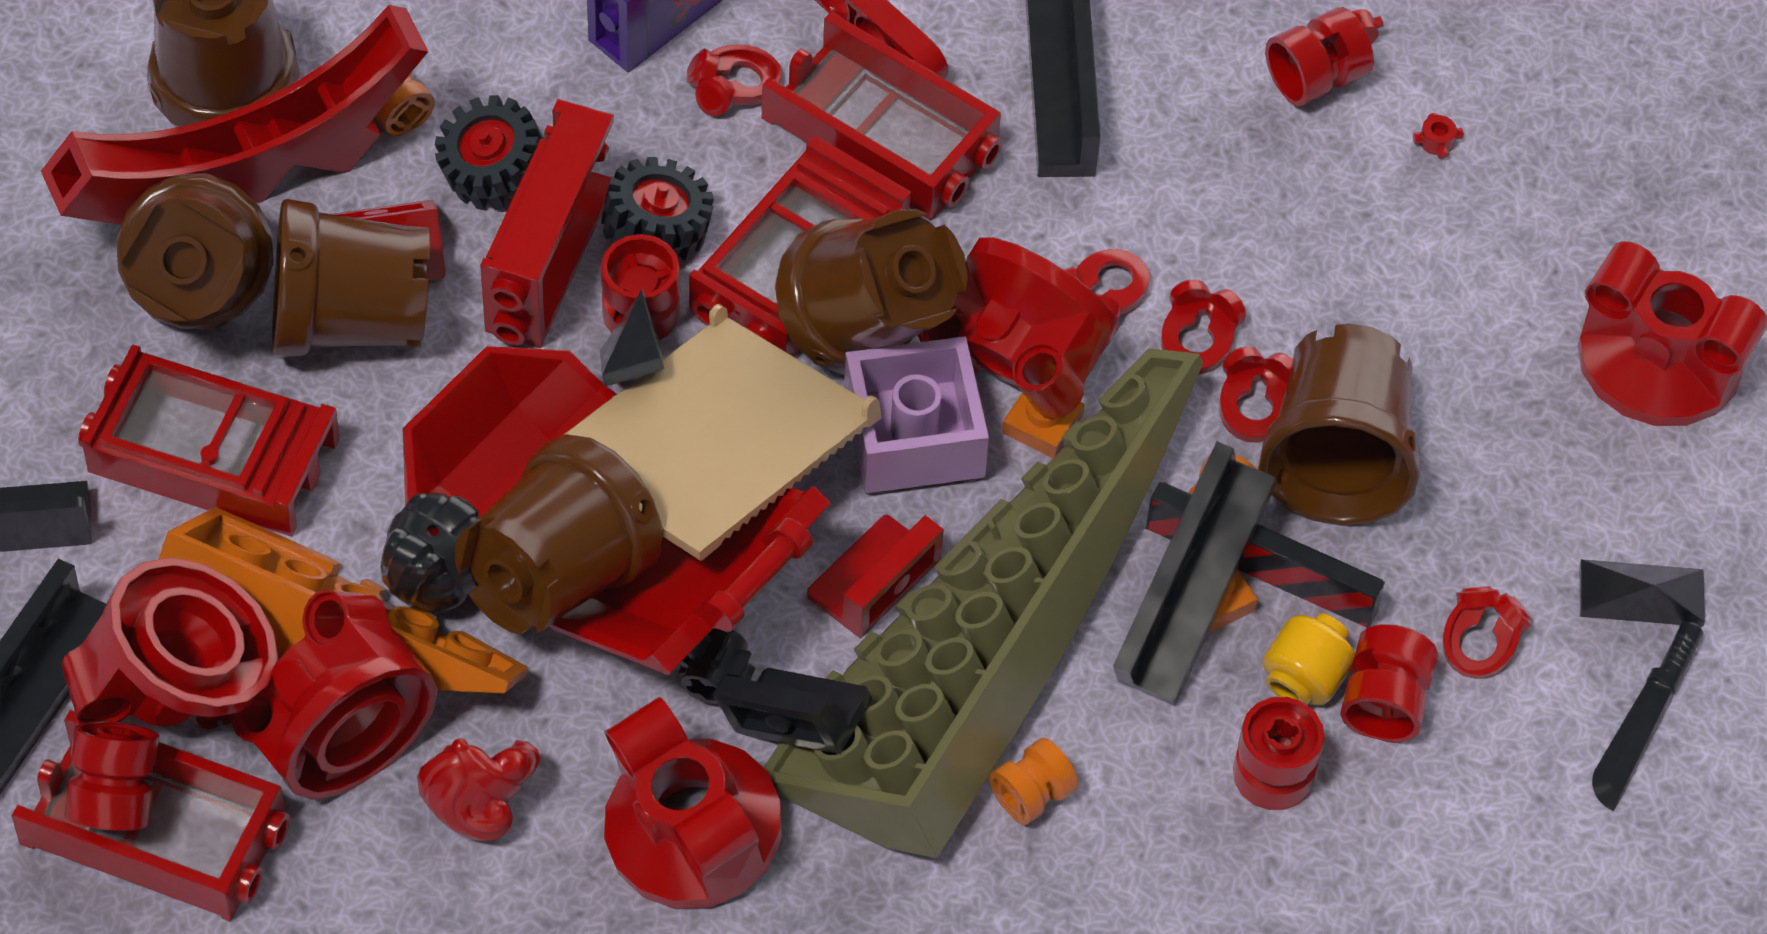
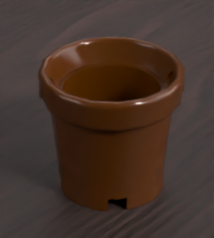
M153 0L154 41L152 42L147 65V82L154 105L171 124L181 127L224 115L266 98L298 81L300 68L296 58L293 37L289 30L284 29L279 24L273 0Z
M209 174L174 175L148 187L126 210L116 239L118 272L131 299L153 319L181 329L214 330L242 316L263 294L274 265L272 232L260 206L236 184Z
M291 199L283 200L279 214L272 318L273 356L276 358L304 357L308 355L311 349L385 346L421 348V340L424 338L429 284V279H426V263H423V259L430 260L428 227L403 226L321 213L313 203Z
M917 209L895 210L886 215L866 220L851 218L822 221L798 234L781 257L775 282L779 318L792 343L814 364L839 374H845L846 352L909 344L915 336L950 319L958 309H952L956 302L957 294L966 290L968 280L965 254L954 233L945 225L936 228L930 221L921 218L927 215V213Z
M1349 323L1335 325L1334 337H1325L1316 341V330L1307 334L1295 347L1291 372L1278 418L1266 431L1258 470L1276 477L1277 485L1272 496L1286 509L1312 521L1342 526L1374 523L1398 513L1415 495L1420 476V454L1417 448L1415 432L1411 430V378L1413 366L1410 357L1407 363L1400 357L1401 344L1394 337L1373 327Z
M565 434L545 443L530 458L521 474V479L478 520L462 531L455 543V565L459 575L469 567L471 568L472 574L479 585L468 594L475 605L492 622L515 634L522 635L532 626L537 627L536 633H539L560 617L606 588H618L635 581L651 571L662 553L663 525L651 493L639 474L619 454L590 437ZM639 503L642 504V510H641V512H640V509H639Z

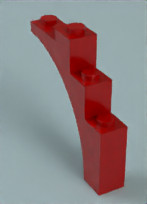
M388 5L358 37L330 60L300 80L266 98L212 119L165 130L131 134H95L71 131L42 168L41 173L60 216L118 225L122 224L126 210L148 187L174 175L209 174L236 184L255 202L260 203L269 196L294 164L342 173L350 172L381 135L373 118L429 51L407 8Z

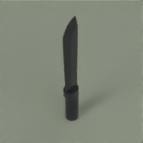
M1685 621L1680 624L1660 667L1651 669L1646 679V684L1594 770L1592 777L1593 791L1597 799L1612 811L1615 810L1671 696L1675 694L1703 637L1702 628L1693 622Z

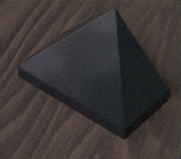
M643 289L640 290L600 350L601 371L605 387L664 370L660 339Z
M1581 559L1579 564L1580 617L1680 625L1685 621H1689L1700 627L1704 626L1703 569Z

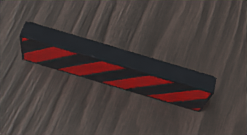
M1159 482L1150 498L1145 529L1171 540L1192 494L1165 482ZM1259 524L1238 568L1239 571L1366 628L1371 626L1378 613L1385 585L1383 579Z

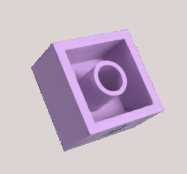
M966 336L846 352L844 387L863 399H866L868 396L877 398L880 401L881 419L870 428L864 427L860 435L855 434L854 436L865 494L985 477L989 436Z

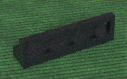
M1025 0L1037 177H1095L1101 136L1090 0Z
M1216 441L1113 665L1118 682L1174 706L1181 695L1277 485L1276 477L1236 461L1234 448Z
M59 558L0 640V794L69 696V689L61 665L63 658L84 642L102 616L106 603L80 592L75 566Z

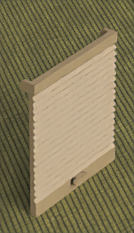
M720 304L715 305L709 313L710 324L663 359L664 370L639 377L565 433L590 437L619 454L639 474L654 498L663 525V537L700 561L721 546L725 537L730 538L734 530L739 531L742 523L748 524L751 516L757 517L760 509L766 510L769 502L774 503L778 495L783 496L786 488L792 489L794 483L801 482L804 475L809 476L812 468L818 469L821 461L826 462L830 454L835 455L838 447L844 448L847 441L852 442L855 434L860 435L864 427L870 428L881 419L880 401L873 396H868L866 399L861 398L728 318L727 309ZM639 503L640 512H641V510H642V504H641V503Z

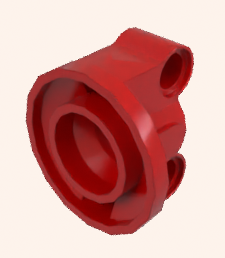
M980 237L966 258L968 275L966 290L957 294L956 302L952 309H958L950 319L920 333L918 338L920 342L966 336L974 373L983 368L996 377L1019 387L1035 410L1044 417L1052 419L1064 417L1073 412L1080 404L1084 395L1085 380L1120 326L1116 316L1097 294L1076 277L1048 259L1005 240L995 237Z
M1621 241L1615 243L1585 289V298L1589 308L1578 342L1581 372L1597 397L1621 415L1653 426H1688L1716 415L1735 396L1746 362L1767 330V316L1759 305L1742 296L1729 295L1722 299L1717 298L1711 287L1695 275L1682 271L1661 270L1656 257L1649 250L1633 242Z
M171 557L142 562L123 575L113 588L103 614L84 642L63 658L61 665L78 723L98 721L120 722L127 716H134L147 724L166 727L183 723L192 717L194 725L203 729H212L219 727L217 721L222 720L223 725L230 724V714L240 712L260 697L272 677L271 671L277 662L275 633L261 606L235 580L205 564Z
M333 590L316 592L308 600L303 612L302 622L306 634L305 637L289 648L276 662L271 671L272 677L260 697L240 712L230 714L232 727L236 734L244 741L253 742L259 748L293 794L313 800L337 796L359 786L395 762L418 738L434 711L438 689L432 674L390 626L386 608L382 601L374 595Z
M661 697L654 699L604 731L621 772V776L605 805L604 840L618 874L643 898L673 909L710 908L743 894L768 871L782 841V805L768 771L745 750L714 739H688L678 719ZM687 787L708 788L704 798L688 809L672 810L661 805L672 793Z

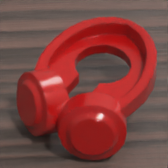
M735 44L722 46L712 51L705 48L692 58L687 69L686 81L696 87L695 97L699 108L710 116H719L729 111L734 104L754 105L762 103V84L768 78L780 83L782 71L778 61L768 52L750 45ZM745 66L759 75L761 84L754 87L745 86L736 80L729 81L719 75L729 74L733 67Z
M1121 249L1098 251L1085 258L1076 269L1074 266L1064 269L1091 290L1099 285L1098 274L1107 266L1116 265L1127 269L1132 276V282L1129 286L1119 290L1109 289L1103 295L1097 294L1113 311L1117 321L1119 316L1132 311L1142 302L1150 281L1149 270L1142 259L1131 252Z
M1194 279L1180 282L1170 292L1169 299L1172 309L1163 323L1161 349L1200 354L1203 364L1199 374H1206L1219 367L1232 348L1235 328L1245 321V307L1239 296L1231 290L1222 289L1211 294L1208 286L1203 281ZM1207 314L1210 319L1207 332L1211 335L1213 344L1203 352H1191L1185 349L1180 344L1179 334L1184 329L1193 327L1196 317Z
M1245 346L1233 350L1224 359L1222 367L1227 378L1221 389L1219 411L1224 427L1237 439L1251 443L1264 441L1268 427L1278 418L1291 372L1293 359L1290 356L1279 352L1264 359L1255 347ZM1261 379L1266 386L1265 398L1270 402L1272 412L1266 418L1253 420L1245 417L1240 412L1238 401L1243 396L1250 394L1252 383Z
M1491 586L1463 588L1462 591L1456 593L1457 605L1449 615L1444 627L1442 640L1443 654L1452 669L1462 676L1473 679L1489 678L1498 674L1511 662L1517 651L1521 633H1524L1533 626L1531 616L1521 602L1508 593L1500 595L1499 590L1493 589ZM1495 609L1499 615L1492 630L1496 637V650L1492 656L1485 660H1472L1465 656L1461 650V636L1469 628L1479 625L1484 611Z

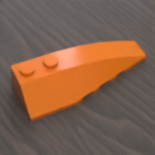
M217 507L168 531L158 558L173 557L202 563L235 580L261 606L275 633L278 657H282L289 648L305 637L302 618L308 600L316 592L333 590L374 595L381 600L387 610L390 626L432 674L438 691L506 693L525 678L529 668L464 631H452L448 633V636L438 631L439 623L436 620L437 616L416 606L395 607L384 601L387 589L370 579L361 580L360 584L349 582L337 575L341 563Z

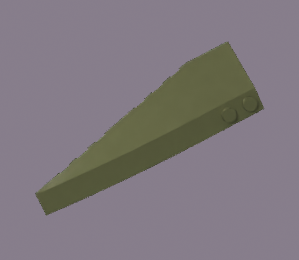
M1148 348L1099 398L1102 409L1094 417L1088 418L1082 423L1076 422L1061 437L1065 447L1047 465L1037 462L1021 478L1025 488L1011 502L1000 499L935 565L938 576L932 583L917 591L911 590L896 605L900 615L884 632L878 635L871 631L854 648L858 658L846 669L843 675L834 670L828 674L826 679L866 686L872 695V699L841 755L779 743L763 767L768 771L778 796L884 848L938 858L1058 665L1110 570L1183 413L1203 364L1200 354Z

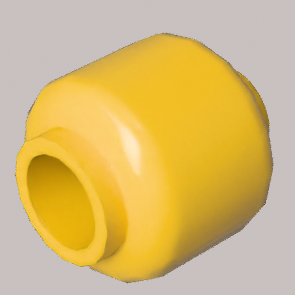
M1319 613L1316 618L1306 615L1292 616L1263 655L1262 664L1268 675L1265 679L1266 685L1278 697H1290L1302 701L1306 705H1324L1329 702L1352 670L1355 653L1346 640L1350 635L1347 628L1332 616L1324 613Z

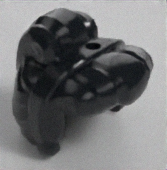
M417 493L408 501L402 511L397 513L392 519L387 530V539L381 558L382 582L389 588L390 593L407 605L412 603L416 607L428 611L450 610L463 603L469 595L468 593L479 585L470 567L459 575L455 565V543L462 531L480 518L478 510L468 500L458 495L449 498L446 494ZM431 529H439L436 536L428 535Z

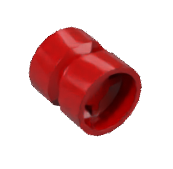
M1345 7L1334 8L1310 19L1307 27L1303 25L1295 26L1269 38L1265 48L1267 67L1272 80L1287 101L1294 106H1303L1328 94L1332 86L1344 87L1369 75L1374 65L1372 45L1367 32L1360 20Z
M631 235L614 242L604 253L601 262L602 314L605 326L612 333L640 290L643 289L659 339L667 337L676 327L680 314V296L678 291L680 286L679 263L677 254L668 243L649 235Z
M1380 624L1368 627L1362 631L1351 671L1353 675L1349 677L1340 712L1344 724L1362 736L1385 742L1399 743L1416 737L1420 731L1428 698L1425 690L1430 689L1438 657L1435 644L1425 635L1398 625Z
M1270 697L1256 703L1246 713L1234 760L1233 775L1234 783L1239 792L1253 805L1267 810H1286L1300 804L1310 794L1325 739L1323 724L1317 713L1304 702L1290 697Z
M98 721L77 724L74 727L71 756L73 758V766L82 773L68 780L65 818L78 825L103 830L126 831L146 828L150 824L153 788L141 778L152 774L153 767L157 763L159 734L146 727L119 722Z

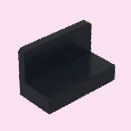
M88 481L0 488V552L92 544Z
M774 668L764 669L757 681L724 675L713 694L733 730L739 734L840 755L872 699V695L866 686Z

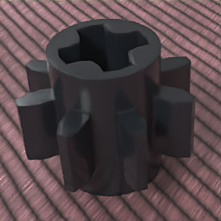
M713 628L678 664L681 667L677 675L682 678L681 686L683 689L700 701L718 704L713 694L724 675L751 680L756 667L748 663L752 653L747 650V641L734 630L726 632Z

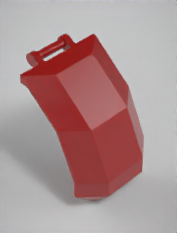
M486 346L402 428L405 505L417 493L446 494L449 498L458 495L468 500L478 510L479 517H481L521 479V474L530 458L545 443L563 436L617 394L608 387H605L570 350ZM814 485L806 491L786 488L783 496L778 495L774 503L769 502L766 510L760 509L757 517L751 516L748 524L742 523L739 531L734 530L730 538L725 537L721 546L702 561L663 537L662 553L651 571L635 581L618 588H606L560 617L550 627L559 633L668 675L713 628L726 632L732 631L744 618L743 609L791 558L800 559L813 545V538L807 528L831 502ZM431 529L428 535L436 536L439 529Z

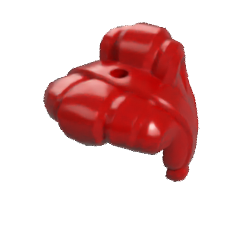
M456 739L452 745H447L443 752L437 754L420 768L417 775L419 795L430 811L449 829L473 840H495L504 836L511 828L513 815L508 802L522 788L521 784L535 773L540 763L538 749L528 741L516 740L512 747H508L490 758L482 749L468 745L465 739Z

